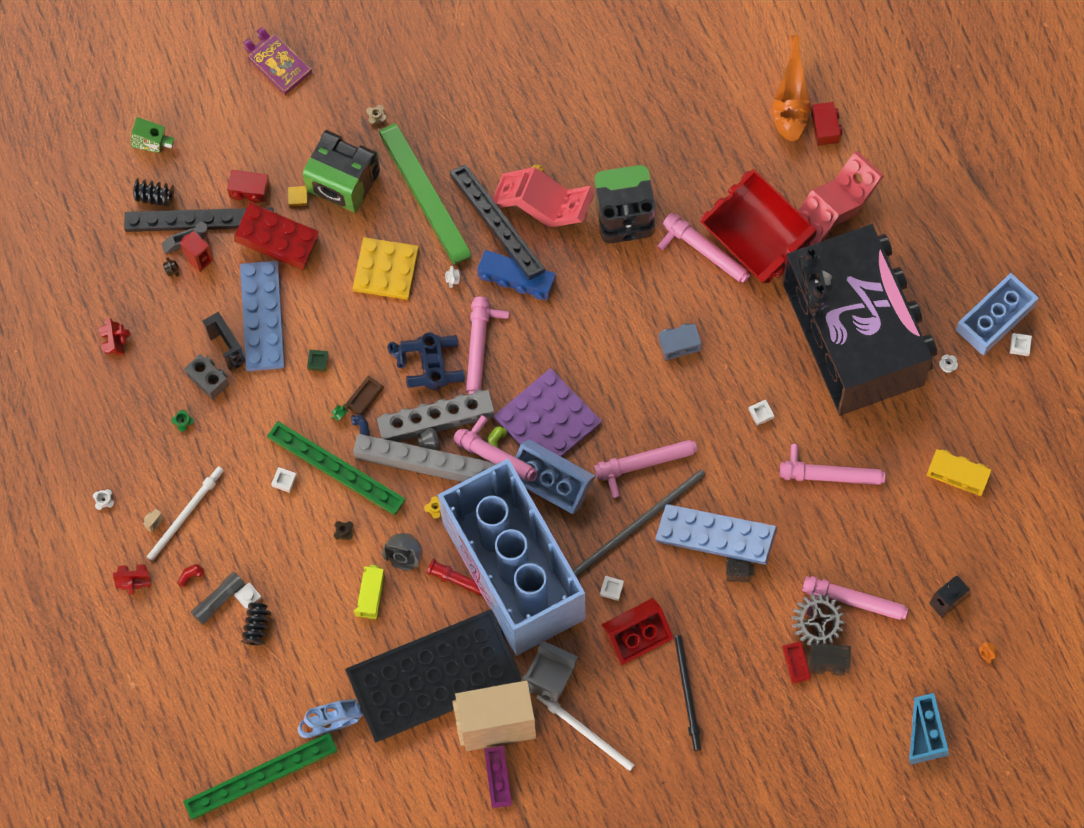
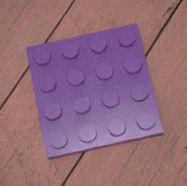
M551 368L493 416L496 422L507 430V433L519 446L530 439L560 457L566 455L602 424V421Z

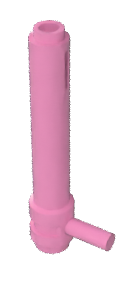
M670 213L666 217L663 225L666 226L669 232L658 245L661 250H664L674 236H676L678 239L686 241L738 282L742 281L745 283L751 275L748 273V269L693 229L690 223L686 220H681L678 214Z
M475 297L471 304L473 312L470 316L472 326L466 385L468 395L482 389L486 328L489 317L504 319L509 317V311L490 309L489 299L485 297Z
M481 415L471 431L459 429L455 433L454 442L458 447L470 453H475L494 464L509 458L520 478L527 482L534 481L537 478L538 473L534 467L482 440L478 433L488 420L483 415Z
M687 440L620 459H609V462L605 463L604 461L598 462V465H594L597 480H608L612 497L617 498L620 497L616 477H620L621 474L694 455V452H697V446L695 441Z
M797 444L791 445L790 461L780 463V478H784V480L796 479V481H803L805 479L875 485L885 483V472L881 469L812 465L798 462Z
M806 576L802 591L806 592L807 595L814 594L816 600L817 595L820 593L823 599L826 595H829L830 600L835 599L837 602L898 620L906 618L908 608L903 604L838 586L825 579L821 581L815 576ZM812 606L808 607L805 615L811 616Z

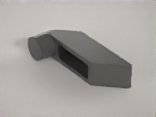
M200 222L195 228L170 236L161 244L164 253L168 254L182 249L180 245L182 238L193 231L204 239L208 233L207 225Z

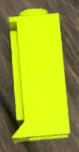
M364 566L365 572H363L358 608L354 610V614L357 617L377 619L385 573L384 569H381L380 566Z

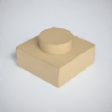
M156 508L153 512H149L143 523L146 530L153 533L164 520V517Z

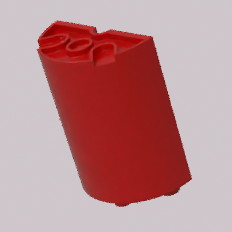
M752 169L743 174L742 180L737 185L734 184L729 188V195L726 198H719L715 202L714 207L701 216L700 222L763 284H768L774 276L779 278L784 274L786 254L807 247L806 244L814 240L817 229L755 169Z

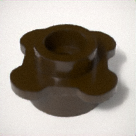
M167 257L166 262L163 263L165 272L168 276L175 274L178 277L177 271L179 266L177 262Z
M351 521L347 523L335 522L336 532L334 533V538L337 540H351L353 538V523Z

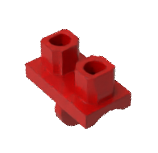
M112 318L105 319L106 324L99 327L101 337H108V341L101 344L102 352L105 354L115 353L118 356L123 355V344L126 343V338L130 337V331L124 329V325L113 322Z
M145 564L137 565L136 571H129L128 566L122 565L118 566L117 572H113L115 588L129 590V595H134L135 589L151 587L149 571Z

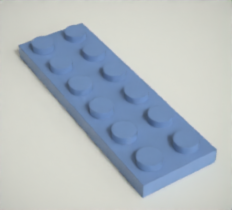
M278 261L240 264L246 371L285 368Z
M666 504L655 540L658 543L767 565L777 527Z

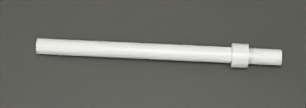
M218 466L211 476L203 481V486L147 555L150 561L153 562L205 494L213 489L216 485V480L224 472L222 468Z
M539 695L536 697L548 707L550 712L559 715L629 771L633 769L635 765L561 708V704L545 701Z

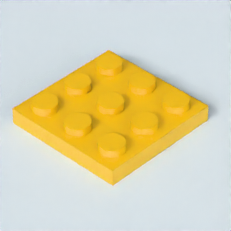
M363 237L353 291L409 300L419 246Z

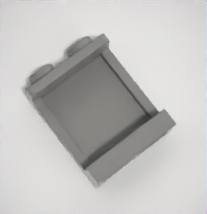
M542 640L537 655L528 672L522 678V681L528 682L529 693L537 694L545 701L557 703L576 667L578 656Z

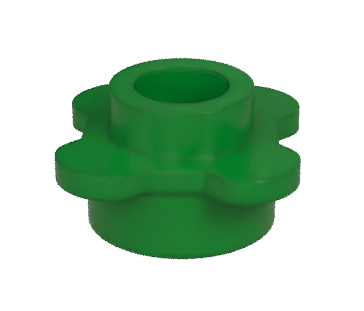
M338 404L331 412L333 414L331 419L334 418L339 421L348 412L344 407L346 404L342 407Z
M181 410L172 417L171 422L178 427L180 432H184L189 425H193L194 419L189 417L186 410Z

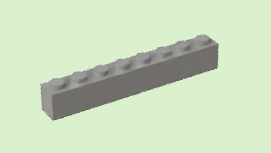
M362 434L357 435L353 450L354 457L357 460L460 482L496 465L484 460Z

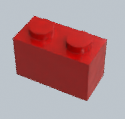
M834 102L813 104L811 107V117L817 146L839 143L843 130L842 125H838V108H835Z
M231 169L227 188L229 197L234 200L246 199L254 203L266 202L270 185L268 174Z
M194 231L182 238L180 245L185 259L201 272L214 260L209 245Z

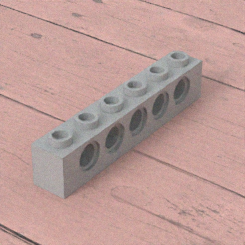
M477 390L474 394L458 395L451 400L441 399L435 404H422L415 409L410 410L406 408L395 414L386 413L377 418L382 439L399 442L419 437L428 428H434L436 432L475 423L481 415L487 419L494 418V409L489 390ZM470 404H476L477 408L469 409L468 406ZM451 409L459 410L456 414L449 413ZM434 413L440 414V417L437 419L431 418V415ZM415 418H420L421 422L415 424L412 422V420ZM396 423L403 424L400 428L393 427Z

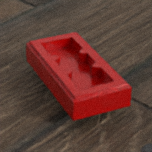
M802 642L782 645L791 684L810 681L811 675Z

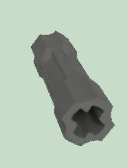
M232 572L213 593L191 611V614L203 625L222 604L245 585L244 581L235 572Z

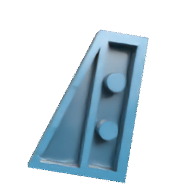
M934 693L915 697L909 754L910 765L950 756Z

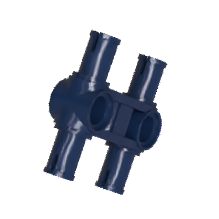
M428 332L423 336H419L416 340L400 341L401 353L414 351L420 353L423 375L406 376L407 388L424 386L431 390H438L448 385V383L464 382L463 369L449 372L444 370L441 353L442 348L458 347L457 335L440 337V335ZM425 342H431L433 346H427ZM431 377H437L439 381H433Z

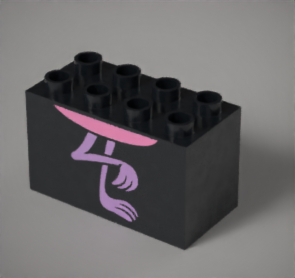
M873 224L786 254L782 285L839 416L924 386L928 372L933 369L932 357L937 356V347L933 337L930 334L922 336L917 323L922 322V314L915 300L907 302L902 291L907 288V281L903 270L900 267L892 269L888 260V256L892 255L890 241L886 234L878 236ZM811 246L816 247L818 250L822 271L832 276L831 284L826 285L830 306L825 307L819 316L818 313L817 316L810 313L798 257L803 256L808 247L811 250ZM816 279L809 280L811 283L816 284Z

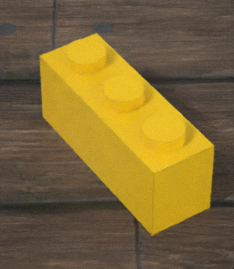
M936 449L927 476L982 496L991 469H988L986 465L981 463H972L965 457L951 455L947 450Z

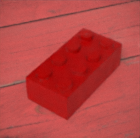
M249 202L235 233L234 242L304 270L318 239L319 231Z

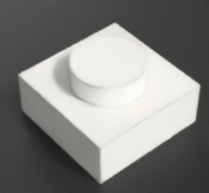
M1013 333L1010 353L1029 356L1032 336Z
M766 399L748 408L757 426L774 418V414Z
M278 467L271 485L274 488L290 493L297 474Z
M605 576L600 596L619 601L624 581Z
M250 582L234 594L246 610H249V603H257L262 599Z

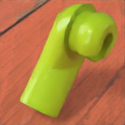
M501 426L495 427L488 436V443L498 448L497 441L500 438L506 437L507 430Z

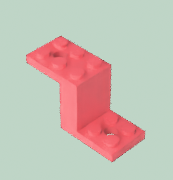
M858 151L852 154L835 180L813 189L799 208L798 212L817 229L814 240L807 243V246L824 241L834 226L855 217L884 177ZM857 173L861 174L862 182L857 180Z
M536 167L503 173L492 199L499 208L517 205L551 228L583 222L587 215V209L593 201L596 189L586 186L567 190Z

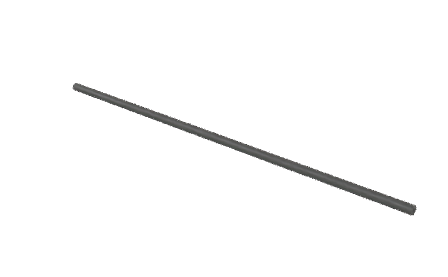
M700 469L572 571L575 576L580 575L665 508L666 504H670L706 475L704 471Z

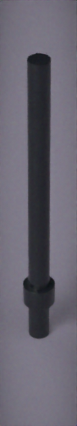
M676 635L674 640L690 726L688 727V732L692 738L693 750L700 751L702 750L699 737L701 732L695 715L682 635Z

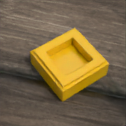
M306 186L288 187L289 207L308 206Z

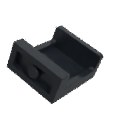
M219 311L204 319L202 322L210 341L221 335L229 348V351L223 354L228 369L241 367L245 362L242 348Z

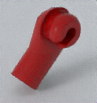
M199 564L185 568L177 584L185 588L192 576L201 577L204 574V568L200 567Z

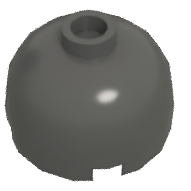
M399 533L388 539L382 550V555L386 561L388 559L392 561V566L395 568L410 571L415 566L417 568L421 561L422 546L413 535Z

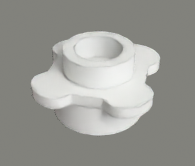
M450 266V270L445 273V280L449 283L450 288L453 287V284H459L460 281L459 270L454 269L453 266Z
M101 490L93 494L97 510H101L104 507L111 508L114 505V501L111 498V490Z

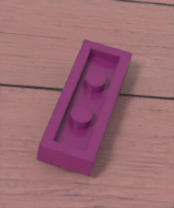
M504 746L484 748L492 809L512 806Z

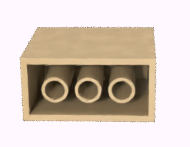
M527 681L455 694L456 700L452 701L460 745L465 746V751L536 739L535 719Z

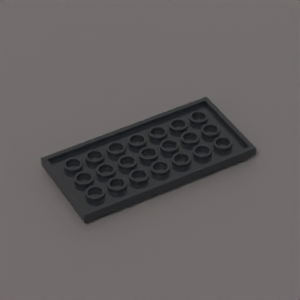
M492 609L345 669L375 743L454 711L452 701L456 700V693L522 681Z

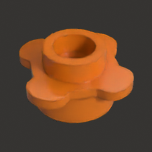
M985 641L983 646L979 647L980 655L987 663H991L992 659L998 656V650L991 642Z

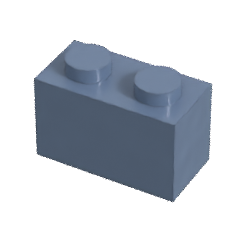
M688 323L683 324L679 328L673 330L669 328L658 333V342L664 361L701 351V341L695 323L691 325Z

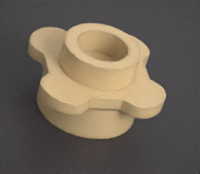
M382 105L366 109V113L369 115V123L379 124L386 120Z

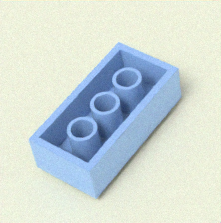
M1010 273L958 322L956 331L984 356L1036 307L1039 298Z
M530 439L523 442L515 457L534 467L538 473L534 481L527 482L520 478L525 488L571 514L578 511L591 487L595 475Z

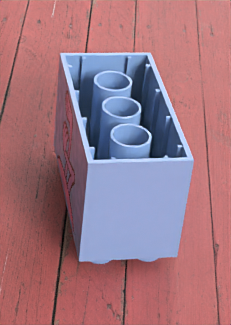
M509 458L438 494L443 525L487 605L492 609L497 623L516 656L537 646L542 640L546 641L586 620L585 592Z

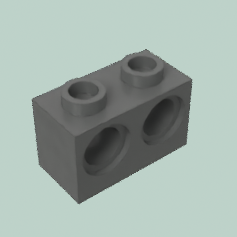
M199 354L184 368L186 376L213 400L229 385L227 381L228 376L222 369L217 370L214 367L215 363L208 356L205 358L202 354ZM200 367H205V368H206V369H205L204 371H202V372H198V371H197V369L200 368ZM213 379L219 380L216 384H210Z

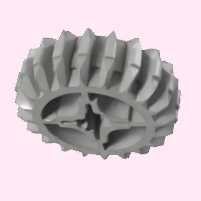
M819 593L816 600L815 595L811 594L810 601L807 597H804V604L801 602L797 603L800 610L793 609V612L798 614V616L791 617V620H797V624H793L792 628H799L795 635L802 633L801 641L808 638L807 645H811L814 641V647H818L820 642L824 647L827 645L826 639L832 644L834 642L832 636L836 639L840 637L836 631L843 632V628L839 627V624H845V621L839 620V617L844 616V613L838 614L837 612L842 607L840 605L834 607L835 599L829 603V595H826L823 600L822 594ZM817 604L828 608L831 614H823ZM812 606L811 617L803 621L805 611L808 607ZM816 615L818 618H827L819 623H810V621L816 618ZM833 620L831 630L825 635V624ZM805 626H813L816 632H818L819 637L810 634Z

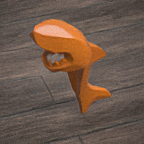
M790 35L788 65L774 97L771 110L777 131L785 139L795 142L800 140L806 129L811 104L808 99L800 58L799 35H795V37Z

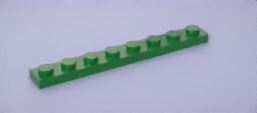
M279 421L276 422L267 435V438L394 516H396L406 501L401 495Z
M327 733L186 799L183 803L190 819H197L333 755L338 750L330 733Z

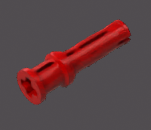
M432 559L426 572L427 575L432 574L440 578L442 582L449 581L479 596L482 595L473 579L453 571V568L449 565L445 566L436 562V559Z

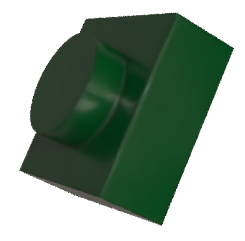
M309 350L307 369L327 372L328 351Z

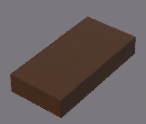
M368 375L345 406L354 413L363 415L384 389V386Z

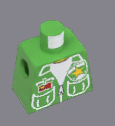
M136 117L131 132V147L160 153L162 146L172 149L175 138L165 135L164 126Z

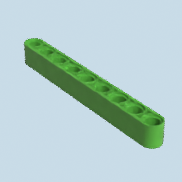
M393 123L379 130V135L452 263L456 265L470 258L471 253L398 125Z

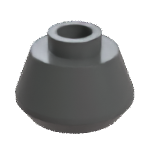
M428 428L420 434L421 438H418L420 447L440 450L438 436L434 428Z

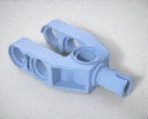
M356 699L342 700L314 707L307 711L304 719L300 722L298 733L303 738H312L334 732L357 723L363 713ZM328 709H335L334 711L327 712ZM310 714H316V716L308 717ZM307 724L309 727H312V732H304L302 725ZM331 724V727L325 728L323 726Z

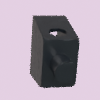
M955 576L934 594L929 604L943 618L970 596V589L958 576Z

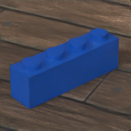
M488 250L484 251L477 268L478 277L483 281L496 282L501 287L513 288L521 294H531L539 300L549 299L556 282V273L545 270L544 274L528 280L512 258Z

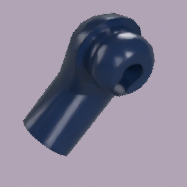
M390 342L387 345L388 352L397 359L398 368H405L406 352L401 353L400 345Z
M361 414L351 416L352 425H359L360 434L370 436L369 425L366 419Z

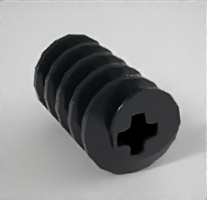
M136 178L133 196L136 202L142 200L143 203H148L149 201L151 205L156 203L158 206L163 204L165 207H169L174 197V185L168 189V184L165 183L164 187L161 188V183L158 182L155 187L153 181H150L149 185H147V181L144 179L142 184H140L139 178Z
M249 603V610L246 612L248 617L245 618L246 625L243 626L245 632L242 633L243 640L240 642L252 646L265 645L266 642L262 641L261 638H266L267 634L263 633L262 630L269 629L264 623H269L270 619L265 616L271 615L272 612L267 610L268 606L265 604Z

